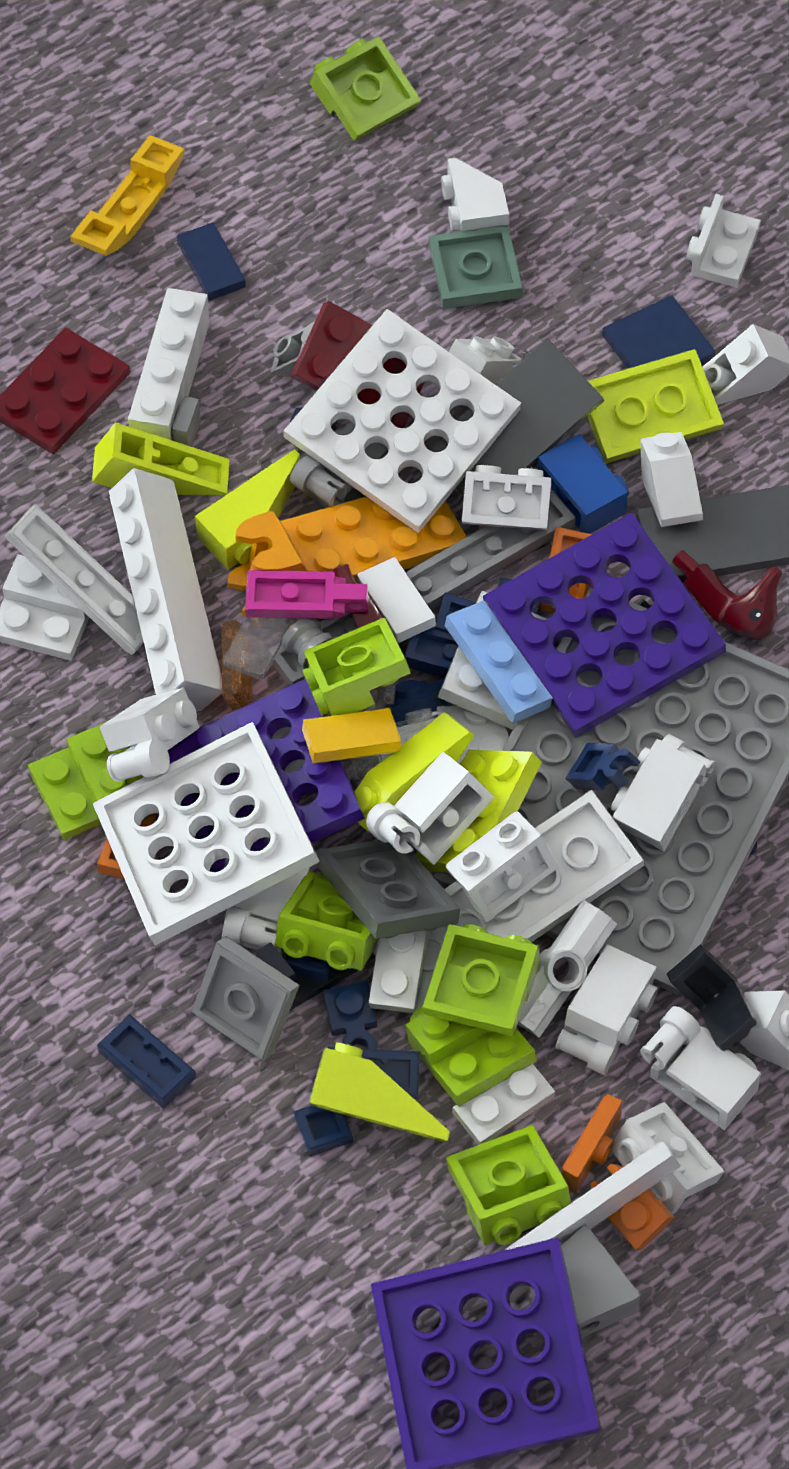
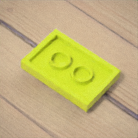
M696 349L588 381L604 398V402L587 417L605 464L640 454L641 438L653 437L660 433L682 432L684 439L687 440L721 430L724 425Z
M468 749L460 765L471 773L495 798L434 865L418 851L415 856L428 871L449 873L446 868L447 863L512 813L518 812L542 761L533 752Z

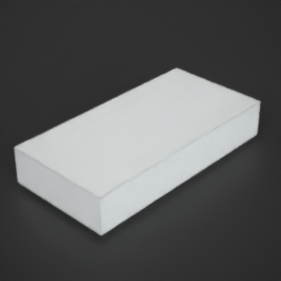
M395 557L357 574L358 584H367L368 595L379 609L383 618L385 617L397 643L436 626L434 614Z

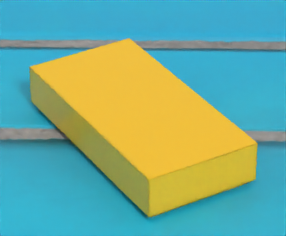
M390 708L303 720L302 732L313 763L400 751L401 739Z

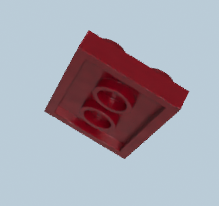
M330 301L323 303L290 377L318 391L373 325ZM398 358L388 359L383 364V368L392 374L401 373L407 367L405 362ZM424 382L419 384L416 388L419 394L424 385ZM366 388L358 393L357 398L364 404H374L379 401L381 395L375 389ZM398 412L390 420L394 426L404 428L410 414Z
M65 327L0 395V422L54 455L131 373L130 365Z

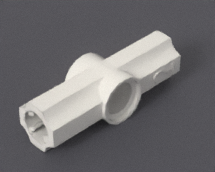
M587 901L580 903L552 946L545 949L539 955L540 962L528 1001H524L518 1020L519 1026L540 1038L570 992L578 989L584 983L588 966L617 925L611 917ZM565 957L569 963V971L562 980L557 981L553 975V967L558 959Z

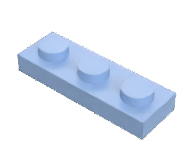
M484 600L447 615L445 627L512 724L550 708L552 696Z

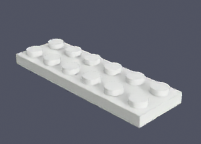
M591 790L535 828L545 841L558 868L486 923L477 913L464 889L457 881L444 890L460 907L459 922L455 924L456 926L462 927L464 924H473L484 928L489 934L505 938L508 935H519L533 942L574 914L582 901L592 902L645 866L644 860ZM448 926L429 931L417 1009L424 1004ZM377 939L376 947L373 951L375 957L377 954L379 939Z

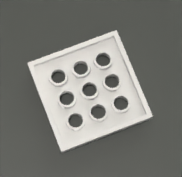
M386 309L284 429V438L419 533L464 479L466 471H470L520 411L521 402L393 312ZM398 358L404 361L407 367L401 373L392 374L383 368V364L388 359ZM429 381L435 383L440 391L436 396L427 398L421 396L416 388L419 384ZM371 388L378 391L381 398L374 404H364L357 398V395L361 390ZM465 405L473 411L474 415L467 421H457L450 415V411L455 406ZM398 412H406L415 421L407 428H398L392 424L390 419ZM339 419H347L355 425V429L348 435H339L332 430L331 426ZM431 436H441L447 441L448 446L441 452H432L425 447L424 442ZM372 443H382L388 448L389 452L384 458L372 459L367 456L365 449ZM411 466L419 469L423 476L416 483H406L400 479L399 472L403 468Z
M253 722L169 764V769L166 773L148 778L143 777L93 803L147 933L155 945L320 862ZM234 772L240 773L234 783L226 786L220 785L226 775ZM200 793L198 799L193 804L180 806L181 801L187 795ZM255 805L253 812L247 817L235 818L237 811L243 806ZM153 813L159 814L157 821L147 827L140 826L146 816ZM208 825L214 826V830L209 836L203 839H195L199 829ZM264 837L271 838L269 844L264 849L250 851L252 844L256 840ZM174 846L172 853L168 857L161 860L154 859L156 853L161 848ZM222 858L230 859L228 865L223 870L209 872L210 867L215 861ZM180 879H188V884L182 891L169 893L170 887L174 882Z

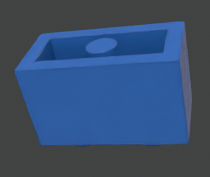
M580 434L538 456L537 469L544 471L543 477L551 478V489L576 517L575 526L580 532L590 534L626 514L629 490L625 481L620 475H614L609 470L597 447L594 445L589 446Z

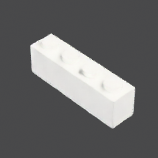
M167 288L128 417L129 427L173 441L172 425L182 398L184 399L185 396L188 397L210 323L207 294Z

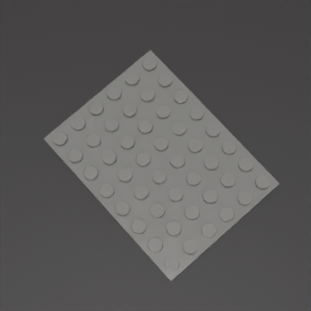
M590 587V589H589L588 593L586 594L585 598L588 597V596L592 593V591H593L592 587ZM629 601V605L633 609L639 611L647 610V608ZM600 616L591 625L597 631L607 632L615 627L616 622L611 617ZM661 628L655 631L652 637L660 644H669L677 638V635L671 629ZM563 637L557 650L561 653H570L576 650L579 644L571 637ZM726 642V652L576 738L551 703L550 708L518 721L502 751L533 752L542 761L518 810L534 828L591 791L576 789L565 779L587 743L615 744L619 749H628L638 758L645 747L651 749L656 739L662 741L667 734H671L684 741L686 748L709 760L715 761L711 775L706 773L707 782L703 787H699L697 795L665 851L622 830L643 858L645 866L590 902L591 905L603 911L617 923L595 958H599L607 944L656 966L653 984L676 995H679L680 991L670 983L666 973L700 944L704 946L789 778V669ZM630 649L621 650L615 656V660L618 663L626 666L636 663L640 658L635 651ZM585 671L577 678V681L585 687L596 686L602 680L600 674L595 671ZM634 766L628 767L622 773L629 780L625 786L627 788L630 787L637 774L633 771ZM613 782L607 785L604 791L592 790L611 817L615 813L611 810L612 803L622 788L617 787ZM435 872L433 876L444 889L456 882L453 876L447 872ZM572 915L544 934L556 939Z

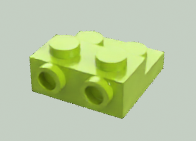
M380 36L368 42L365 39L358 40L346 49V54L337 59H334L333 56L327 57L313 68L314 73L309 84L330 115L336 113L354 142L418 107L421 102L420 97Z
M385 617L304 651L310 667L302 671L321 716L328 713L331 716L362 712L364 709L375 705L370 690L379 686H389L399 678L411 673Z
M104 723L67 738L68 748L28 764L29 773L63 840L101 825L93 803L144 777L139 775L120 782H116L110 777L107 769L108 757L114 753H122L129 749V747L117 751H109L100 730V726Z
M309 871L303 877L278 916L275 947L282 948L291 957L311 956L325 960L331 967L337 970L354 968L362 971L376 947L377 939H375L329 880L322 874Z
M449 924L424 1000L423 1013L514 1037L524 1001H528L540 962L538 945H534L529 939L519 935H508L505 938L489 934L484 928L473 924H464L462 927Z
M423 1006L415 1010L411 1015L410 1022L405 1024L409 1044L414 1051L420 1052V1060L458 1107L511 1077L514 1072L523 1070L537 1061L535 1050L517 1028L513 1037L425 1015L423 1013Z
M533 1125L446 1157L448 1171L465 1200L467 1214L484 1246L494 1242L500 1245H509L515 1242L523 1231L541 1225L571 1204L569 1187Z

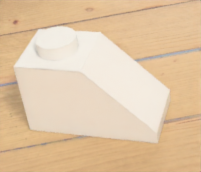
M682 432L660 433L653 437L641 438L642 480L661 527L703 520L692 455Z

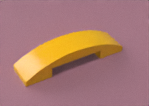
M149 135L130 159V173L98 213L90 210L70 236L71 242L105 256L114 253L124 246L137 233L169 187L184 157V148Z

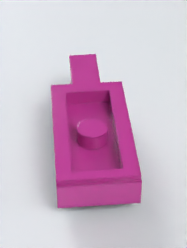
M247 571L245 613L246 617L340 618L344 617L345 612H367L368 586L367 584H346V578L336 577L335 572Z

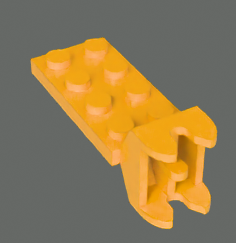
M367 496L282 521L279 520L274 511L250 517L238 526L235 536L236 541L252 544L249 562L236 567L228 575L227 588L240 591L246 590L247 571L332 572L333 569L344 564L349 565L353 578L358 583V573L395 557L403 570L411 568L467 536L446 501L419 533L415 532ZM245 606L243 607L241 613L245 618L253 621H269L275 619L263 617H246Z

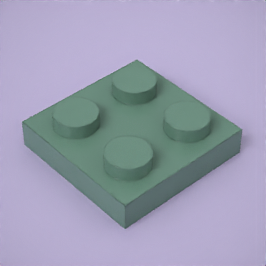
M508 225L429 236V250L442 309L522 298L523 287Z

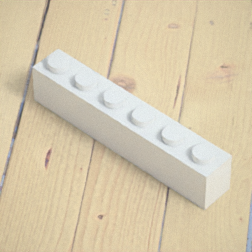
M133 468L109 491L155 693L157 695L184 687L189 700L195 706L196 712L202 711L222 694L225 688L174 480Z

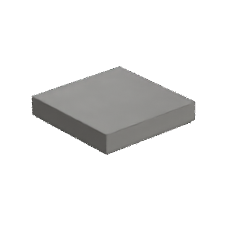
M225 936L216 942L192 1013L265 1061L276 1048L299 985Z

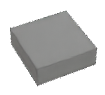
M187 396L184 399L182 398L172 425L173 441L192 447L201 423L199 399Z

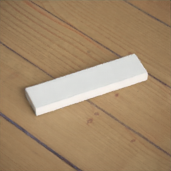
M34 504L6 534L5 538L121 648L131 655L134 654L144 642L133 595L37 504Z
M659 1142L507 1247L506 1250L558 1237L561 1245H563L582 1226L587 1224L590 1229L681 1166L665 1143Z

